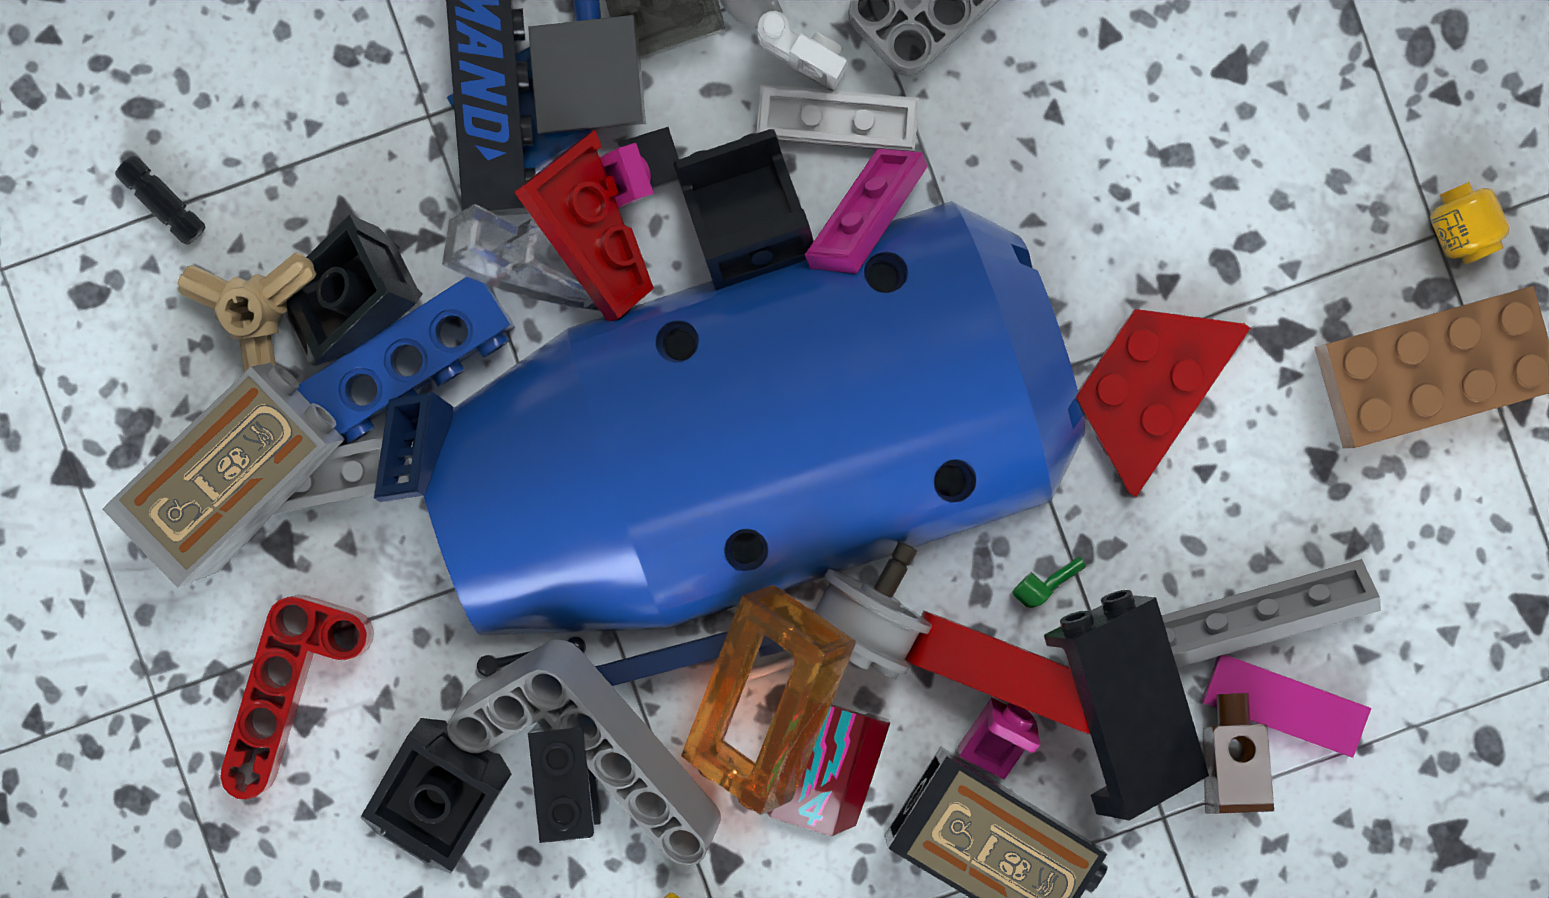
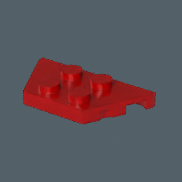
M1134 309L1078 390L1075 398L1085 419L1089 421L1103 451L1109 457L1121 478L1122 485L1128 494L1137 497L1251 329L1245 323Z

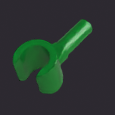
M1077 557L1050 575L1044 582L1034 573L1030 572L1014 588L1012 594L1028 608L1042 605L1052 595L1053 591L1059 588V585L1085 569L1086 564L1081 557Z

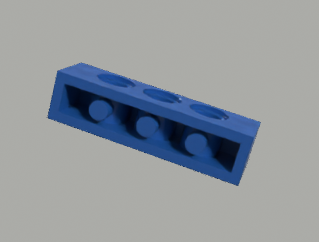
M474 271L399 319L378 335L354 348L300 383L297 390L310 404H318L327 410L336 421L337 425L334 429L348 444H351L375 429L371 420L387 410L389 399L417 395V390L433 380L438 387L444 385L465 371L461 362L479 351L481 356L485 358L505 346L510 341L506 333L515 328L483 276L478 271ZM451 318H461L466 323L468 329L465 341L457 347H447L442 342L440 336L442 325ZM414 346L422 355V366L416 374L403 376L396 367V357L403 348ZM369 375L377 384V394L371 403L361 406L353 399L351 387L358 377Z

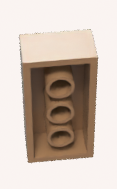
M1534 286L1314 347L1343 449L1365 446L1549 394V338Z

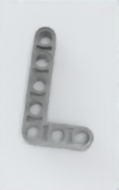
M557 639L548 641L474 684L467 691L450 718L447 726L448 736L457 747L469 753L486 751L542 718L554 730L581 727L584 730L588 769L670 860L681 865L691 866L698 864L704 859L721 822V814L718 807L583 652L573 643Z

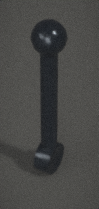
M573 636L567 640L578 647L583 654L585 653L586 644L582 638ZM531 651L496 658L493 655L482 656L477 662L478 672L483 676H490L497 672L499 668L509 665Z

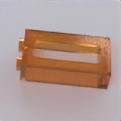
M775 585L743 595L681 757L695 766L703 777L718 783L737 797L740 804L745 808L756 811L760 815L791 802L857 641ZM764 635H766L791 653L794 659V666L757 760L753 762L724 741Z

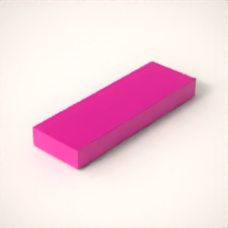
M877 149L805 253L810 269L857 274L928 166L923 152Z
M1226 654L1216 658L1201 699L1202 703L1217 708V694L1249 693L1251 721L1266 724L1267 727L1354 758L1372 709Z

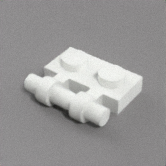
M769 11L759 19L758 41L766 51L789 63V67L829 90L836 91L845 75L847 59L840 55L843 48L839 44L817 32L814 33L812 38L802 33L796 34L790 30L788 18L778 11Z

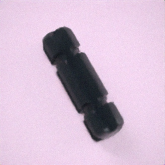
M132 155L123 161L115 171L116 177L128 189L136 190L134 195L163 224L171 226L170 231L181 243L189 245L194 242L205 230V224L193 212L185 210L186 205L158 176L150 175L151 169L140 158Z

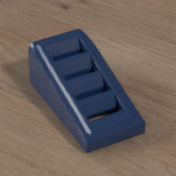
M429 392L389 399L374 491L375 500L386 502L424 496L449 430L454 408L435 393ZM412 458L411 464L404 465L406 459ZM409 475V482L397 483L399 477Z

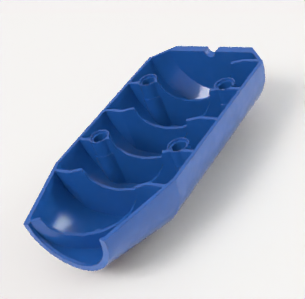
M951 201L891 221L857 274L810 269L808 261L805 260L719 290H715L713 281H709L634 306L614 321H607L603 316L566 329L453 408L451 424L424 494V499L456 593L471 625L479 635L670 629L824 578L828 569L842 572L890 556L899 541L914 548L1050 503L1085 435V422L1083 413L1075 398L1078 394V389L1064 340L1038 270L1032 268L1026 244L1019 235ZM885 264L894 269L897 275V284L893 290L882 293L870 287L867 274L873 266ZM675 331H686L695 339L694 352L685 360H674L665 351L666 339ZM946 465L957 467L964 477L963 488L954 496L941 494L935 486L936 473ZM749 532L755 534L762 542V554L754 562H740L732 553V542L741 533Z

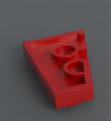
M594 130L563 152L515 190L514 193L607 321H614L650 293L654 287L633 230L625 226L614 198L619 192L613 176L607 177L597 152L602 146L597 132Z

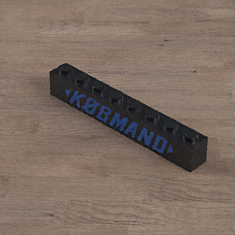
M446 0L462 213L465 218L529 214L514 193L515 190L536 175L535 167L525 168L524 147L534 146L531 114L521 115L519 94L530 93L527 61L517 62L515 41H525L523 8L513 9L512 0Z

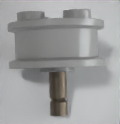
M899 541L891 554L892 559L888 560L874 586L863 583L839 571L828 569L824 577L829 582V585L816 609L805 610L802 617L806 622L802 630L823 643L830 645L833 641L842 647L839 653L842 657L864 669H868L871 666L893 679H897L900 673L906 674L910 665L905 658L918 634H928L932 628L928 621L893 597L908 570L907 566L911 565L918 550Z

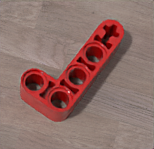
M307 595L286 597L272 605L266 618L221 767L220 779L223 788L229 795L237 799L248 800L257 797L273 785L278 774L314 653L335 660H348L363 654L369 649L374 635L372 623L366 615L357 610ZM290 605L301 607L307 614L308 624L305 631L301 634H294L288 631L284 625L283 614ZM341 620L350 621L358 628L359 641L356 647L351 650L340 647L335 641L334 629ZM274 656L283 657L291 664L292 677L286 685H279L269 677L268 664ZM266 708L275 715L277 726L271 736L262 735L254 728L252 719L256 709ZM244 743L250 745L251 747H245ZM255 748H269L270 752L264 750L255 757L253 772L259 774L260 778L249 785L245 784L246 776L238 771V767L250 762Z
M923 610L921 617L928 621L932 628L928 634H918L905 658L907 662L1068 727L1090 734L1069 666Z

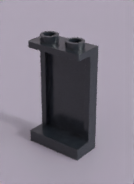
M1120 590L1102 597L1100 600L1102 605L1091 611H1079L1061 618V626L1044 634V639L1047 646L1062 648L1066 653L1106 786L1090 795L1097 815L1130 821L1209 776L1157 598L1136 596L1132 594L1131 590Z

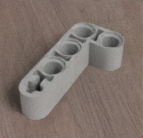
M851 0L848 14L853 28L878 56L897 74L909 76L916 75L924 70L999 0H950L959 5L963 15L961 21L953 25L942 24L934 15V6L944 0H923L913 10L902 0H882L887 6L888 14L885 18L876 22L867 21L860 15L858 5L862 0ZM903 36L915 37L923 45L924 53L915 61L902 60L895 52V42Z

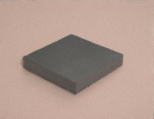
M634 15L528 26L537 130L539 134L545 135L646 124L637 18Z

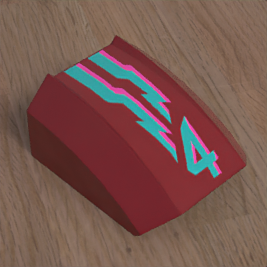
M788 688L755 792V796L769 817L831 837L855 827L890 726L889 719L871 713H858L814 699L809 694Z

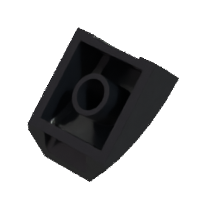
M350 214L306 257L314 265L315 278L286 301L287 319L309 365L317 366L333 360L370 340L401 318L417 304L423 295L417 288L399 252L400 247L378 226Z
M420 718L407 735L360 818L378 835L430 867L452 873L512 773L500 754L493 753L490 750L480 753H469L457 747L448 736L446 720Z

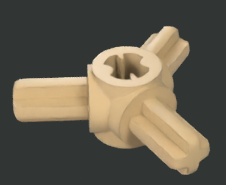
M297 252L287 258L266 277L255 274L248 281L240 277H234L227 281L199 267L189 265L185 268L183 274L180 275L177 284L179 285L178 291L180 294L214 309L215 318L230 333L231 339L240 340L244 372H246L251 366L271 363L273 366L276 365L271 334L279 333L278 323L287 311L286 301L314 279L316 273L311 260L302 253Z

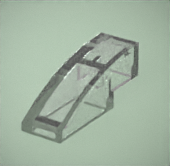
M474 204L449 220L442 262L443 266L508 292L569 307L600 311L533 219H529L516 226Z

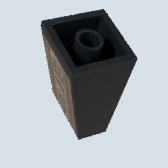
M942 746L939 747L884 835L889 850L969 898H1080L1085 890L1090 893L1094 892L1108 869V866L1102 863L1107 854L1101 847Z

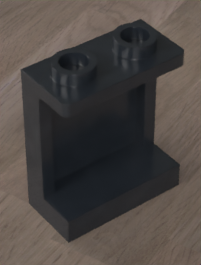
M774 129L748 134L738 140L712 149L694 152L690 156L676 160L673 163L715 290L807 260L805 253L814 242L805 211L801 208Z
M547 721L538 722L528 732L539 843L591 838L594 834V825L601 824L602 817L598 779L588 769L584 730L581 727L554 730Z

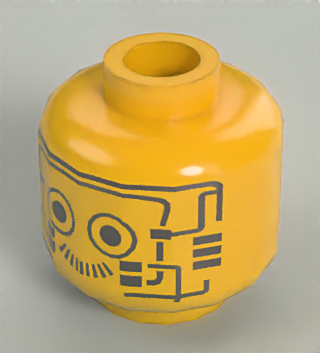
M1467 182L1440 194L1443 205L1432 211L1430 221L1447 257L1452 259L1461 258L1464 265L1504 248L1501 240L1509 234L1510 226L1493 190L1481 188L1473 191L1470 182Z

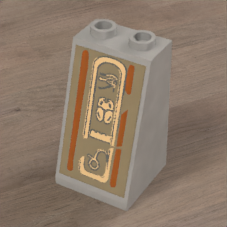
M271 363L251 366L102 509L177 588L218 573L344 440L334 429L337 424L332 415L320 405L310 404L297 390L299 383L295 377L280 365L273 366Z

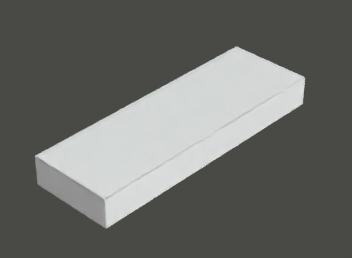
M761 84L756 133L774 129L778 141L915 152L919 98Z

